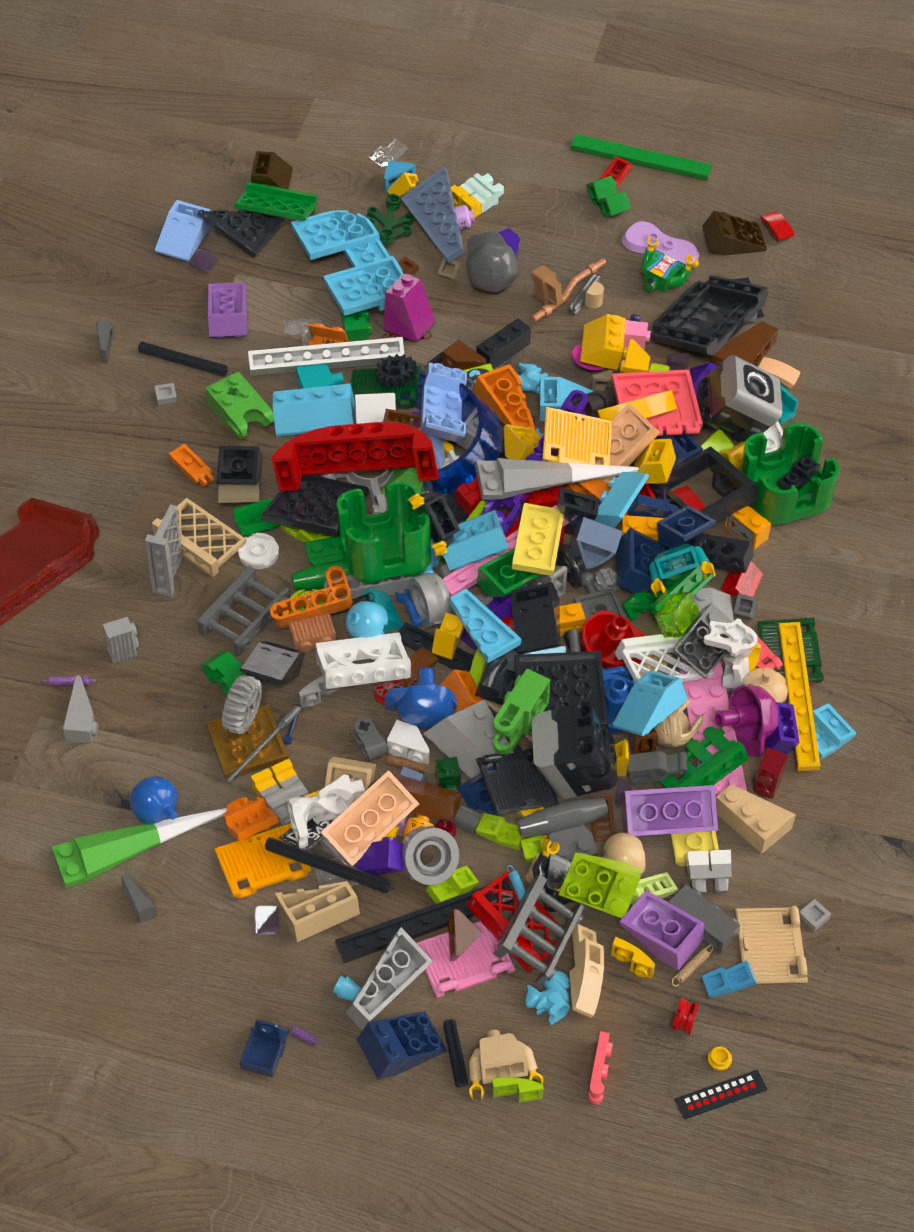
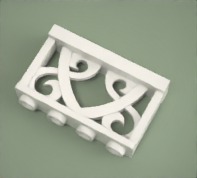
M400 633L315 643L316 662L320 667L327 689L411 677V661L401 642ZM364 659H373V660H375V661L372 662V663H364V664H354V663H351V662H353V661L364 660Z

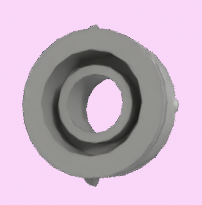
M426 573L410 579V597L423 622L421 625L429 628L442 624L445 613L451 614L452 610L449 603L450 594L445 582L435 573Z
M421 826L413 829L403 838L404 872L411 880H416L425 885H436L452 876L459 862V848L455 839L448 832L434 826ZM433 845L435 848L434 858L430 863L423 865L420 860V853L425 846Z

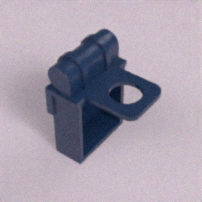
M662 489L657 498L638 494L628 508L627 516L666 518L677 512L679 508L676 505L669 504V500H666V489Z
M256 1020L253 1029L251 1028L250 1030L251 1033L240 1061V1068L273 1078L280 1057L282 1058L286 1047L289 1029L273 1023Z

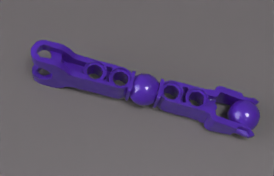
M573 390L564 400L560 410L586 415L583 410L587 405V394L580 390ZM575 398H581V402L578 405H574L572 402ZM544 435L539 440L538 447H535L534 452L526 456L525 460L543 461ZM551 448V455L558 456L559 449ZM531 492L505 499H489L481 515L491 512L497 507L505 506L506 508H512L507 518L503 512L495 510L506 536L508 530L519 520L521 506Z

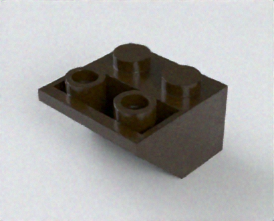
M256 151L251 172V183L289 189L293 167L274 152Z

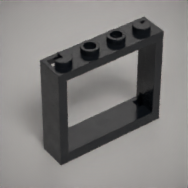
M711 446L674 466L667 483H652L653 488L651 489L656 498L662 489H666V500H669V504L676 505L680 510L686 507L687 504L670 489L708 467L712 468L736 489L734 492L700 510L703 514L716 520V523L759 499L756 483Z

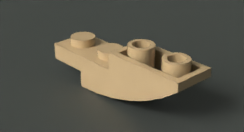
M577 924L572 931L575 967L569 971L572 1010L591 1018L595 1014L601 992L604 971V947L597 943L595 931Z

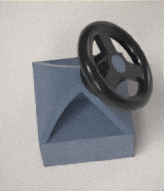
M583 517L574 530L568 551L561 550L558 554L559 565L568 568L567 582L572 587L579 588L582 585V572L598 570L606 566L616 554L623 531Z

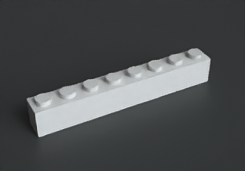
M403 337L248 351L250 376L296 372V367L320 364L328 365L329 369L376 365L377 363H382L381 359H387L389 355L395 357L396 354L399 357L404 354Z

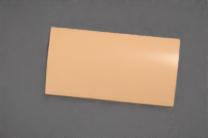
M630 403L612 420L610 466L628 467L660 433ZM595 457V464L602 465V459ZM614 476L601 477V479L609 484Z
M388 770L329 824L321 834L353 866L363 856L372 842L380 841L419 803Z

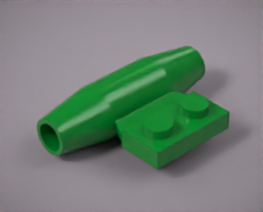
M339 535L337 537L333 536L304 542L308 561L312 566L292 573L291 577L294 590L324 589V584L327 581L326 572L332 566L343 568L346 576L351 575L340 545Z

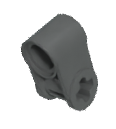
M368 718L358 719L354 725V741L361 750L365 760L369 762L387 754L388 746L386 741L380 735L373 722Z

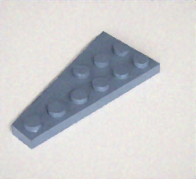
M444 166L402 196L401 200L450 263L464 253L449 176Z

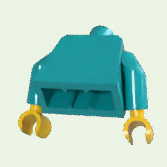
M683 544L657 554L654 561L649 565L652 581L651 589L655 597H657V592L660 590L663 593L666 592L662 579L695 567H701L703 578L706 580V574L712 573L715 576L714 566L712 563H709L701 547Z

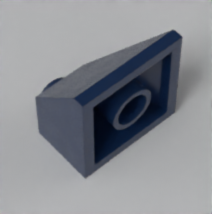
M687 505L657 522L659 543L669 549L686 544L714 526L716 520Z

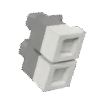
M731 850L691 851L684 855L685 864H687V882H691L692 888L697 889L700 893H706V881H714V892L728 891V880L732 877Z

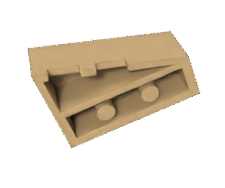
M731 784L716 796L717 815L761 854L793 827L796 814Z
M348 881L318 886L319 889L304 891V888L297 889V893L282 895V892L275 893L278 911L297 942L360 914L358 897Z

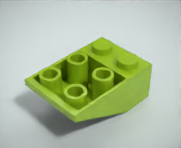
M575 852L559 895L623 918L641 879L640 869L621 861Z

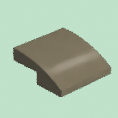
M260 479L257 485L219 484L218 503L259 502Z

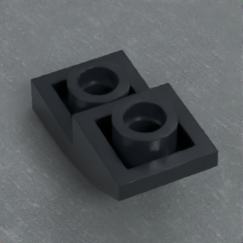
M804 455L792 464L791 471L777 480V486L783 490H789L791 485H794L797 491H799L816 474L821 465L807 455Z

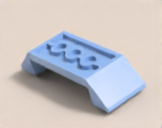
M439 363L428 364L422 391L420 431L427 435L458 443L465 437L466 423L461 420L462 394L467 381V372H463L458 368L444 367Z

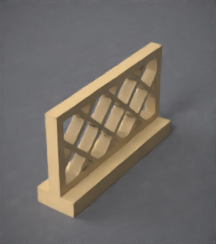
M188 498L176 506L183 556L210 576H216L219 573L218 568L247 543L246 539ZM187 506L193 510L191 514H181V511ZM157 518L152 522L154 536L163 519ZM205 518L208 520V524H196V519ZM193 519L194 525H182V520ZM220 528L223 530V534L211 535V529ZM208 529V535H196V530ZM194 530V536L185 537L182 535V531ZM226 539L238 541L235 545H226ZM211 540H223V546H211ZM197 541H209V547H199ZM224 551V555L218 560L212 556V552Z

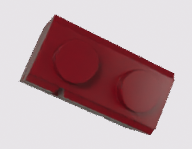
M771 748L766 749L758 766L753 787L754 792L762 797L774 798L783 778L788 758L786 754Z

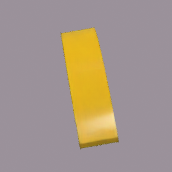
M672 390L597 410L599 419L612 421L628 403L645 418L676 410L677 408Z

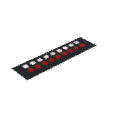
M757 1069L675 1098L674 1100L683 1119L686 1120L768 1091Z

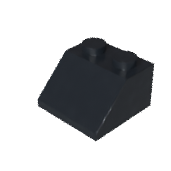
M219 446L216 484L257 485L261 476L263 458L260 447Z

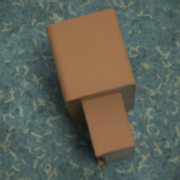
M544 265L533 270L531 276L535 285L534 297L544 304L552 303L557 306L563 303L561 283L556 280V274Z

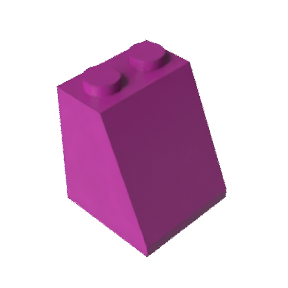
M403 274L385 292L384 330L418 341L435 323V318L421 279L409 274Z

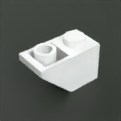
M396 720L387 739L388 753L428 765L430 750L418 727Z

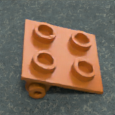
M320 323L307 325L312 336L308 346L328 344V342H330L329 344L349 342L346 332L340 327L328 328Z

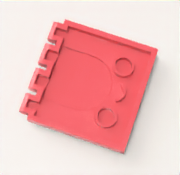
M689 370L612 374L611 380L617 405L672 390L677 409L646 418L660 431L658 436H663V431H665L666 435H682L683 430L685 434L700 433L703 422Z

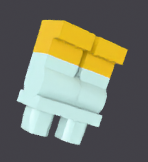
M477 173L464 184L458 187L456 185L451 187L454 205H466L470 210H473L475 218L493 205L498 204V198L504 194V186L500 183L493 186L492 176L488 173L484 176Z

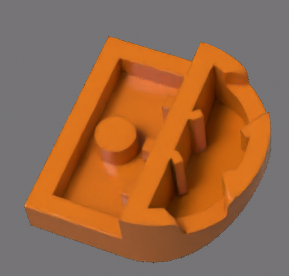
M258 796L256 800L248 801L247 797L236 799L227 805V811L223 813L228 832L238 841L247 840L252 835L268 830L271 826L279 823L277 815L266 807L265 799Z

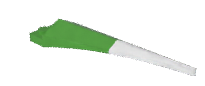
M227 808L178 817L174 820H163L156 824H142L74 838V841L52 846V854L65 888L86 883L171 838L222 817L223 813H226Z

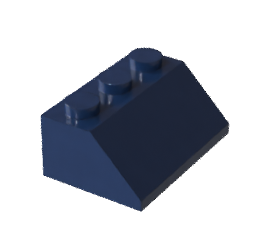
M629 528L620 538L616 551L617 585L633 593L652 591L649 565L654 561L658 553L665 551L664 545ZM666 578L662 579L664 587H666Z

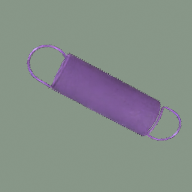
M297 1026L291 1032L293 1036L313 1046L317 1041L316 1036Z

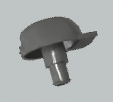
M490 230L470 237L467 243L468 258L466 260V268L473 287L486 293H499L507 287L509 288L519 274L518 263L512 248L506 244L501 234L497 231Z

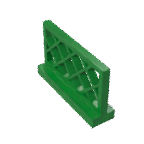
M248 182L245 192L235 202V208L306 221L310 214L317 212L318 195Z

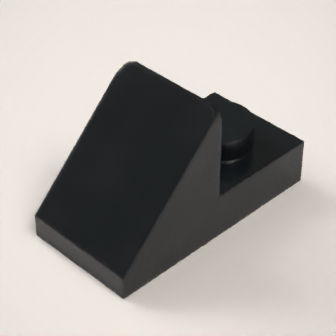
M560 488L557 507L569 522H571L575 514L595 520L598 515L600 499Z

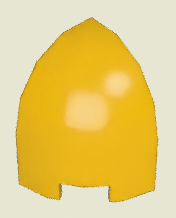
M404 172L387 190L388 193L396 194L400 197L404 196L416 186L418 182L417 174Z

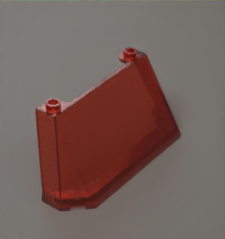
M30 498L19 506L17 516L20 523L0 536V626L93 560L95 554L93 549L96 539L99 538L100 530L92 514L35 498Z

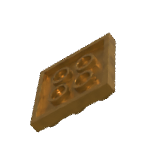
M269 704L258 708L252 725L244 734H234L224 729L221 718L206 722V727L225 779H228L277 727ZM279 732L237 776L276 765L289 759Z

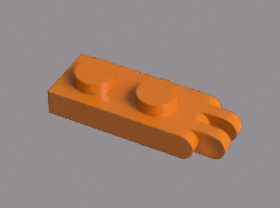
M185 444L168 453L169 459L195 484L200 483L205 487L208 485L207 480L210 483L214 481L212 470Z

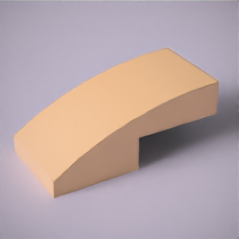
M763 357L758 366L777 376L780 382L790 389L794 386L801 373L783 362Z

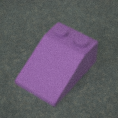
M647 890L619 921L620 925L657 959L676 970L682 967L704 940V922Z

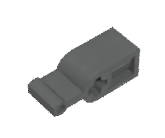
M661 751L630 754L628 772L631 784L662 781L668 775L687 774L686 752L667 755Z

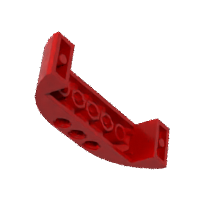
M395 422L346 424L314 429L291 439L271 457L279 491L299 490L302 475L416 467L419 481L439 480V472L431 440L417 428Z

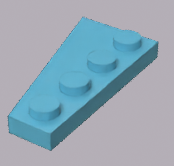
M467 589L450 597L449 603L487 663L521 645V638Z

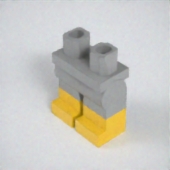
M290 759L272 766V772L267 768L251 776L252 789L258 797L265 799L266 807L277 815L278 821L282 825L291 822L287 799L308 795V791L295 773Z

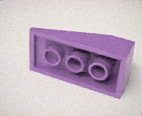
M246 282L208 284L209 337L223 338L224 336L242 337L248 335Z
M715 785L621 792L625 833H631L634 836L718 831Z

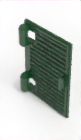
M417 366L418 373L415 374V379H411V383L406 382L404 386L398 384L396 388L393 385L386 387V383L380 385V381L376 379L375 368L353 369L350 383L354 399L355 395L395 393V403L397 406H413L417 398L421 366ZM410 393L409 399H401V394Z
M815 618L757 621L759 638L774 655L779 657L782 664L779 623L800 622V626H806L807 632L801 631L806 668L812 667L813 670L811 674H808L807 671L808 682L815 681L816 683H821L824 681L821 671L822 663L817 631H815ZM784 666L779 669H773L785 678Z

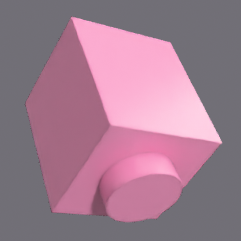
M626 320L624 347H629L630 339H632L645 350V343L650 342L651 331H647L648 323Z

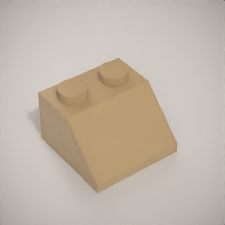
M332 757L328 762L325 787L341 776L348 775L350 782L362 780L366 791L368 786L374 782L376 764Z

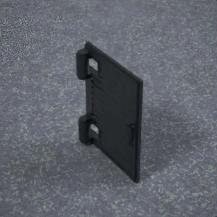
M533 748L510 754H488L476 759L496 815L560 804L555 791L536 765H530L528 759L533 757ZM492 763L495 770L489 771L487 764Z

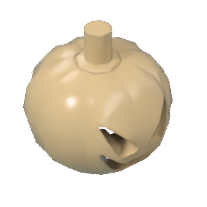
M766 667L755 668L743 678V684L761 686L774 697L776 702L784 703L788 695L786 680L773 669Z
M621 832L610 836L605 841L602 858L621 861L640 869V875L643 874L645 871V854L642 843L636 836L631 833Z

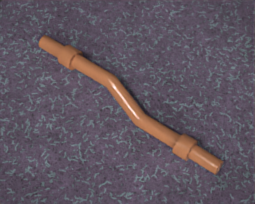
M602 258L596 263L586 266L585 270L569 281L562 294L563 303L557 306L552 303L549 305L545 304L530 317V320L535 323L541 318L551 315L553 310L567 302L576 284L586 277L596 274L600 268L606 265V260Z

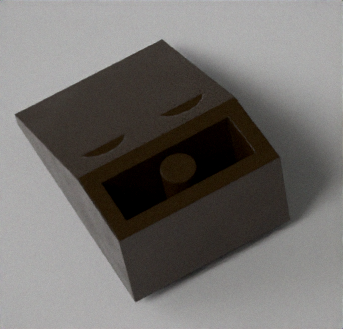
M714 210L702 225L710 251L722 255L764 252L767 250L760 226L755 221H748L741 217H735L725 212Z

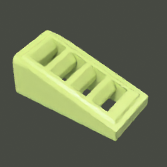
M667 872L640 879L631 904L633 906L645 892L644 889L663 899L676 893L678 888ZM660 882L664 884V886L666 887L665 889L662 887Z

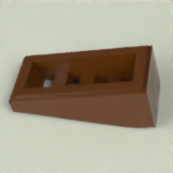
M386 408L383 422H401V424L409 422L406 425L420 430L421 415Z
M612 796L589 797V799L604 798L606 801L608 817L591 822L594 842L606 841L610 836L616 834ZM609 822V826H597V823ZM610 830V834L598 835V831Z

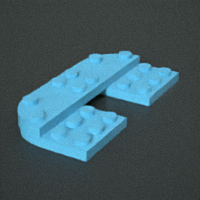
M335 210L310 216L306 221L296 220L291 222V228L310 260L343 251L353 268L323 276L325 285L344 316L376 306L380 311L385 310V292L403 275V272L394 256L390 257L380 241L378 231L368 218L359 213L355 216L346 210Z

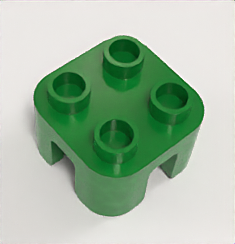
M806 423L787 425L783 431L780 448L765 453L768 440L764 433L753 434L745 441L740 471L756 483L759 499L751 504L754 510L769 521L771 525L785 524L820 514L830 508L840 471L839 464L834 457L826 459L823 470L820 466L816 474L799 491H797L794 485H791L789 490H783L777 486V480L791 471L792 464L804 455L819 463L823 438L815 427Z
M407 482L386 484V510L383 513L366 515L365 497L361 489L347 491L338 498L337 514L340 545L351 575L361 582L374 584L381 579L395 576H415L420 574L431 563L428 514L418 515L417 511L421 506L413 510V505L408 501L415 494L418 493L420 495L419 490L414 485Z

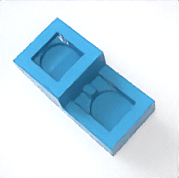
M747 960L728 969L720 967L702 975L710 998L734 993L757 984L750 963Z

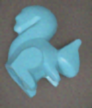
M519 363L521 375L518 376L522 383V391H530L539 395L540 378L548 377V374H539L542 369L540 367L537 368L534 364Z
M556 971L550 981L545 980L543 982L546 990L539 992L529 984L527 985L526 1006L538 1009L536 1015L547 1011L550 1015L549 1023L551 1025L565 1017L570 1009L569 994L566 991L569 988L570 980L567 975L561 971Z

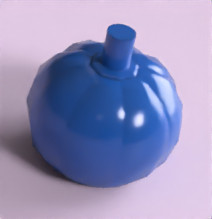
M161 776L144 778L131 792L130 809L137 819L144 824H156L168 818L174 820L178 815L175 811L178 802V791L169 779Z

